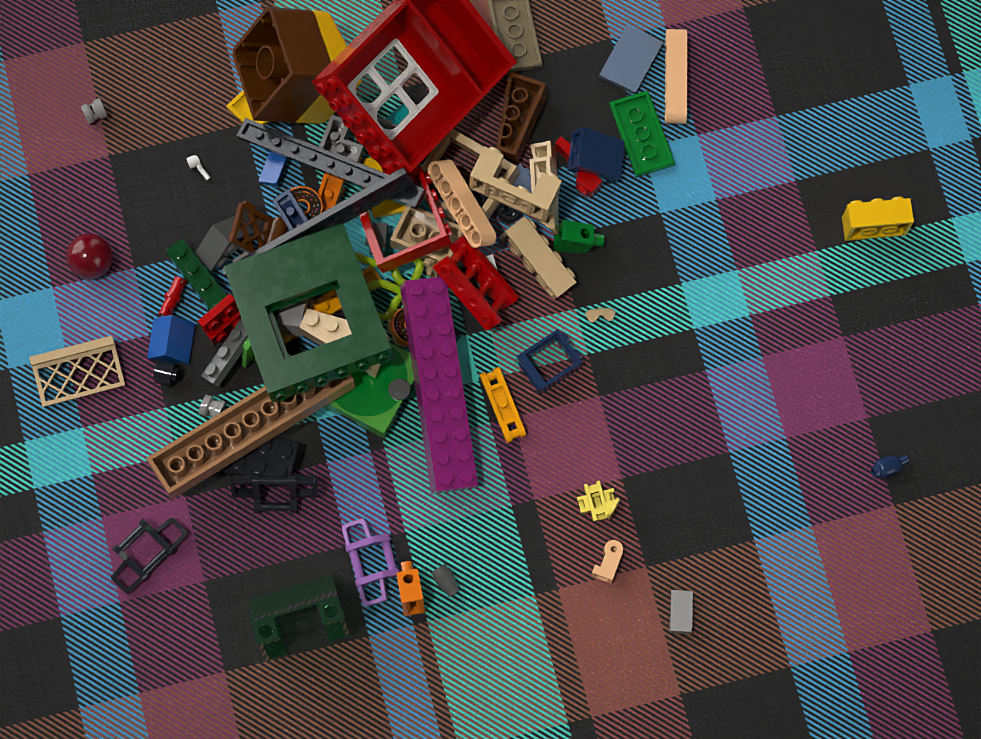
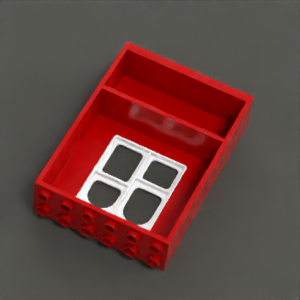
M394 0L311 82L314 84L316 91L328 101L330 108L341 117L343 124L354 133L356 140L367 149L369 156L381 166L383 173L390 175L403 167L410 173L517 61L469 0ZM392 47H396L408 62V67L388 85L376 71L374 65ZM413 73H416L429 89V94L418 105L411 100L402 88V85ZM365 74H368L381 89V94L372 103H364L356 95V84ZM393 94H396L408 108L409 114L394 129L387 130L379 124L377 113L379 108Z

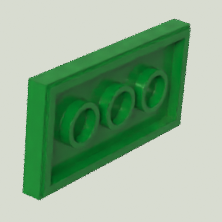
M648 90L609 102L620 137L625 141L624 147L636 178L675 166Z

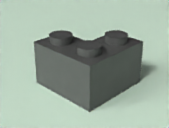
M235 216L212 225L194 253L210 271L224 268L223 266H226L229 262V256L237 249H240L228 243ZM247 226L249 237H251L254 231ZM241 230L238 231L236 240L240 242L245 240Z

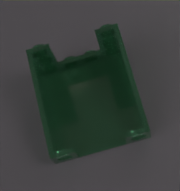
M332 574L249 599L251 625L257 646L266 661L287 655L277 617L317 605L329 642L350 636Z

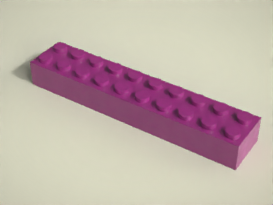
M441 277L407 280L400 285L431 494L473 489L478 486L448 287Z

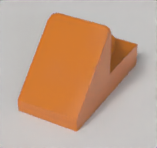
M325 173L318 191L322 199L323 212L339 204L346 190L343 187L345 181Z

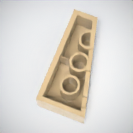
M524 216L502 233L499 238L502 242L505 240L509 242L510 251L515 256L523 258V266L530 273L533 274L535 272L537 274L535 279L554 300L576 283L574 280L575 275L568 267L565 268L563 266L560 255L556 251L552 252L548 247V240L543 235L537 233L534 222L530 218L526 219Z
M308 308L299 327L305 337L320 346L352 334L346 319ZM381 364L373 365L365 370V372L376 378Z

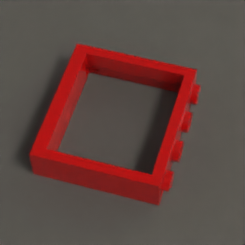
M421 166L415 168L409 174L414 180V185L422 183L441 234L385 257L369 211L359 215L375 262L382 273L452 244L449 237L453 235L448 223L444 224L443 221L446 218L443 208L441 206L438 207L436 201H439V197L435 189L431 190L430 184L433 182L428 172L425 173Z

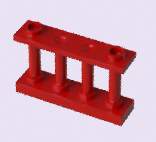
M462 235L449 245L450 250L454 253L452 257L446 256L434 264L432 268L487 331L502 321L497 311L499 309L503 310L517 301L519 296L478 247H472L465 235ZM459 260L467 268L464 274L456 266ZM472 277L481 285L478 290L470 282ZM486 292L494 300L491 306L483 297Z

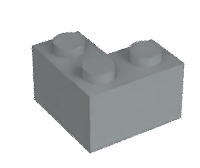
M331 114L319 147L358 163H361L364 157V146L348 141L351 134L350 128L343 124L341 117Z

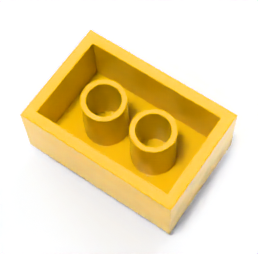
M899 196L885 201L877 198L871 200V202H862L861 200L850 202L842 216L845 241L907 235L914 223L910 198L904 199V197Z

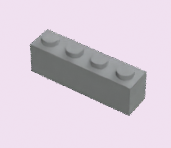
M315 297L279 309V313L275 314V320L281 334L304 337L299 327L306 309H312Z

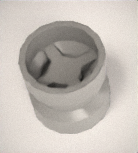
M100 98L94 100L92 104L81 105L88 125L94 123L96 119L108 117Z
M205 395L199 408V414L203 416L209 415L213 418L226 409L227 402L223 400L217 401L212 396Z

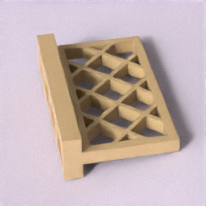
M113 336L29 357L42 407L126 386ZM112 350L114 359L108 366L99 359L104 352ZM84 357H90L95 360L89 371L79 366ZM68 362L74 365L69 376L58 371L62 363ZM97 363L108 368L102 379L92 374ZM47 367L54 371L48 382L40 378L38 369ZM77 368L87 373L81 384L71 379ZM110 370L118 374L120 382L110 384L104 380ZM56 373L66 378L61 389L50 384ZM90 375L100 380L97 387L92 390L84 386ZM69 380L79 386L76 393L72 395L63 391ZM41 381L46 384L44 388L42 387ZM48 386L59 391L55 399L46 401L44 393Z

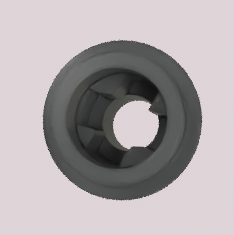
M446 564L431 572L434 577L432 579L449 597L460 590L451 568H448Z

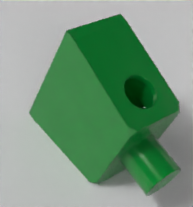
M562 220L559 224V234H554L553 252L587 253L592 246H603L604 235L595 234L594 225Z

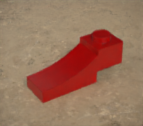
M560 136L555 142V149L568 163L571 144ZM582 170L574 173L576 177V190L582 196H587L591 199L601 189L602 180L596 175Z

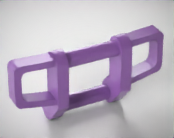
M358 519L342 525L346 543L345 548L347 553L350 554L357 579L355 584L359 590L363 605L370 607L386 602L388 594L385 580L397 577L396 573L400 572V569L396 566L391 549L390 534L372 536L368 523L364 519ZM362 524L367 538L351 543L349 529ZM382 544L389 570L364 576L358 550ZM379 581L381 597L368 601L363 586Z

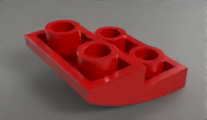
M229 294L198 320L202 330L214 346L224 342L228 338V334L231 333L241 319L235 298Z

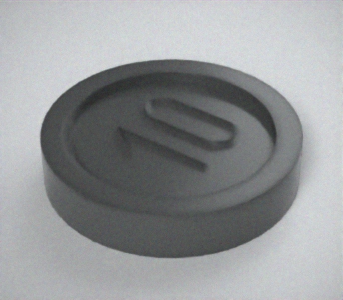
M395 379L390 383L389 394L393 399L404 400L408 397L410 386L407 381Z

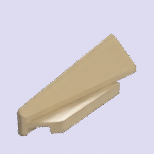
M551 141L530 144L534 158L529 159L532 193L542 172L546 174L552 173L557 176V151ZM558 197L546 223L538 220L556 235L559 234Z

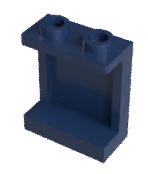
M585 127L573 131L567 171L575 173L582 170L606 178V183L608 184L620 180L622 175V159L625 154V141Z

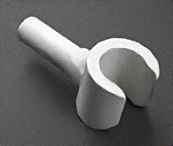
M196 155L187 158L190 169L197 167L198 171L207 181L211 178Z

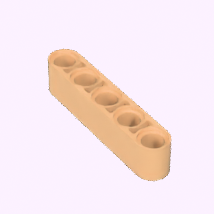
M666 29L665 124H686L687 30Z
M450 159L432 161L428 165V174L469 244L474 248L493 245L496 241V233L454 162Z

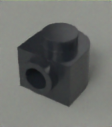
M158 360L153 380L156 384L172 387L173 381H176L178 378L179 369H177L176 364Z

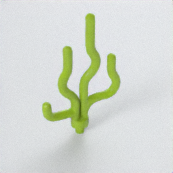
M354 252L358 262L371 267H378L375 259ZM418 258L411 261L415 263L416 267L410 280L420 279L424 265L422 259ZM398 267L390 270L393 279L398 285L382 279L367 283L369 291L384 288L397 294L392 299L385 313L377 312L381 322L392 318L402 301L399 285L407 280L402 278Z

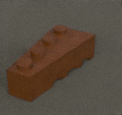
M510 71L508 72V82L505 90V101L496 149L503 154V159L518 165L549 93L546 83Z

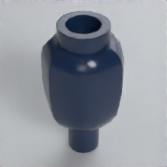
M892 455L880 458L871 467V473L875 479H886L897 474L903 465L909 463V458L907 455L900 458Z

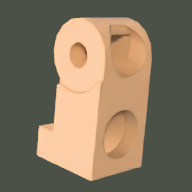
M611 540L606 543L601 567L595 565L591 577L609 584L612 583L623 553V546L620 542Z

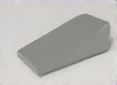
M671 590L669 633L691 634L693 591Z

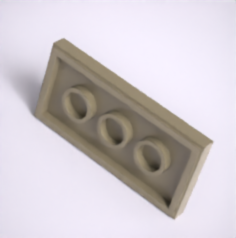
M487 0L493 31L517 61L509 71L518 72L543 67L529 0Z

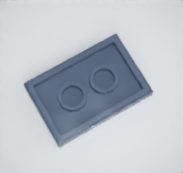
M626 25L600 72L599 78L632 94H636L659 53L663 42Z

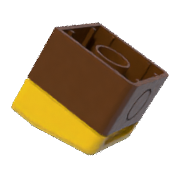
M266 7L234 46L233 59L253 121L294 123L297 121V123L320 124L326 122L331 117V114L335 113L330 108L328 101L316 91L314 84L311 82L347 47L330 13L317 10ZM362 79L357 82L356 88L360 85Z

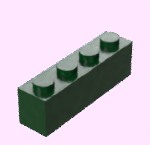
M183 238L165 250L169 260L209 311L227 296Z

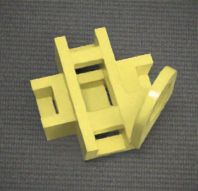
M596 481V484L591 486L584 484L586 495L577 497L581 514L591 512L593 522L606 518L610 519L620 502V498L614 499V488L602 491L600 481Z

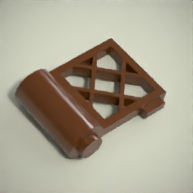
M243 201V203L238 204L228 243L251 253L255 251L251 240L257 238L259 249L287 233L288 227L282 218L274 217L272 219L255 210V205ZM244 211L248 213L250 219L246 223H244L242 217ZM260 219L265 221L262 231L259 230L257 221ZM250 224H252L255 233L251 237H249L246 228ZM239 230L242 231L245 239L241 242L236 240Z

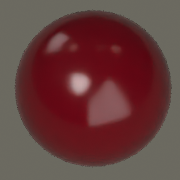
M87 233L76 237L69 244L66 260L71 271L78 277L96 279L103 276L111 267L113 253L109 243L103 237Z

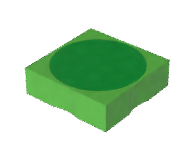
M390 342L394 358L380 365L376 378L365 371H357L350 374L354 379L355 388L324 406V408L336 414L350 418L362 428L383 439L389 433L404 400H395L390 396V383L395 379H403L408 382L410 393L415 386L410 353Z

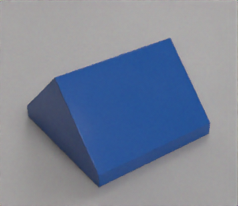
M174 315L154 318L147 359L189 364L196 324Z

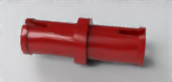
M174 277L169 291L164 295L165 300L158 312L159 316H162V314L163 316L172 315L176 305L181 301L180 296L187 283L185 279L182 281L183 278Z

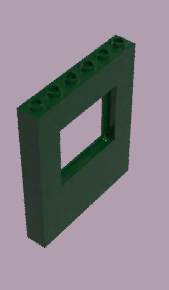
M343 223L223 266L272 403L284 401L289 396L295 394H303L308 389L324 386L330 381L346 378L349 374L365 371L373 365L384 364L394 358ZM335 289L352 334L289 357L273 312Z

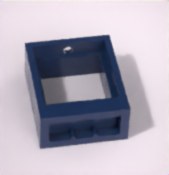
M559 329L516 356L517 364L539 395L582 367L581 360L583 358L577 349H572L569 337L565 333H561ZM557 342L572 365L545 382L529 359Z

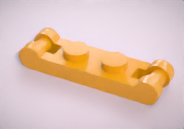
M494 368L492 372L487 374L485 372L479 374L505 442L509 443L516 437H525L524 426L500 368ZM496 379L498 383L491 386L489 381ZM514 423L516 429L509 431L508 425Z

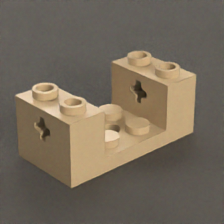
M484 146L471 172L469 189L546 223L559 195L562 180H559V177L555 174L542 172L532 194L524 187L510 185V182L506 179L498 178L502 169L503 154L494 147L487 148Z

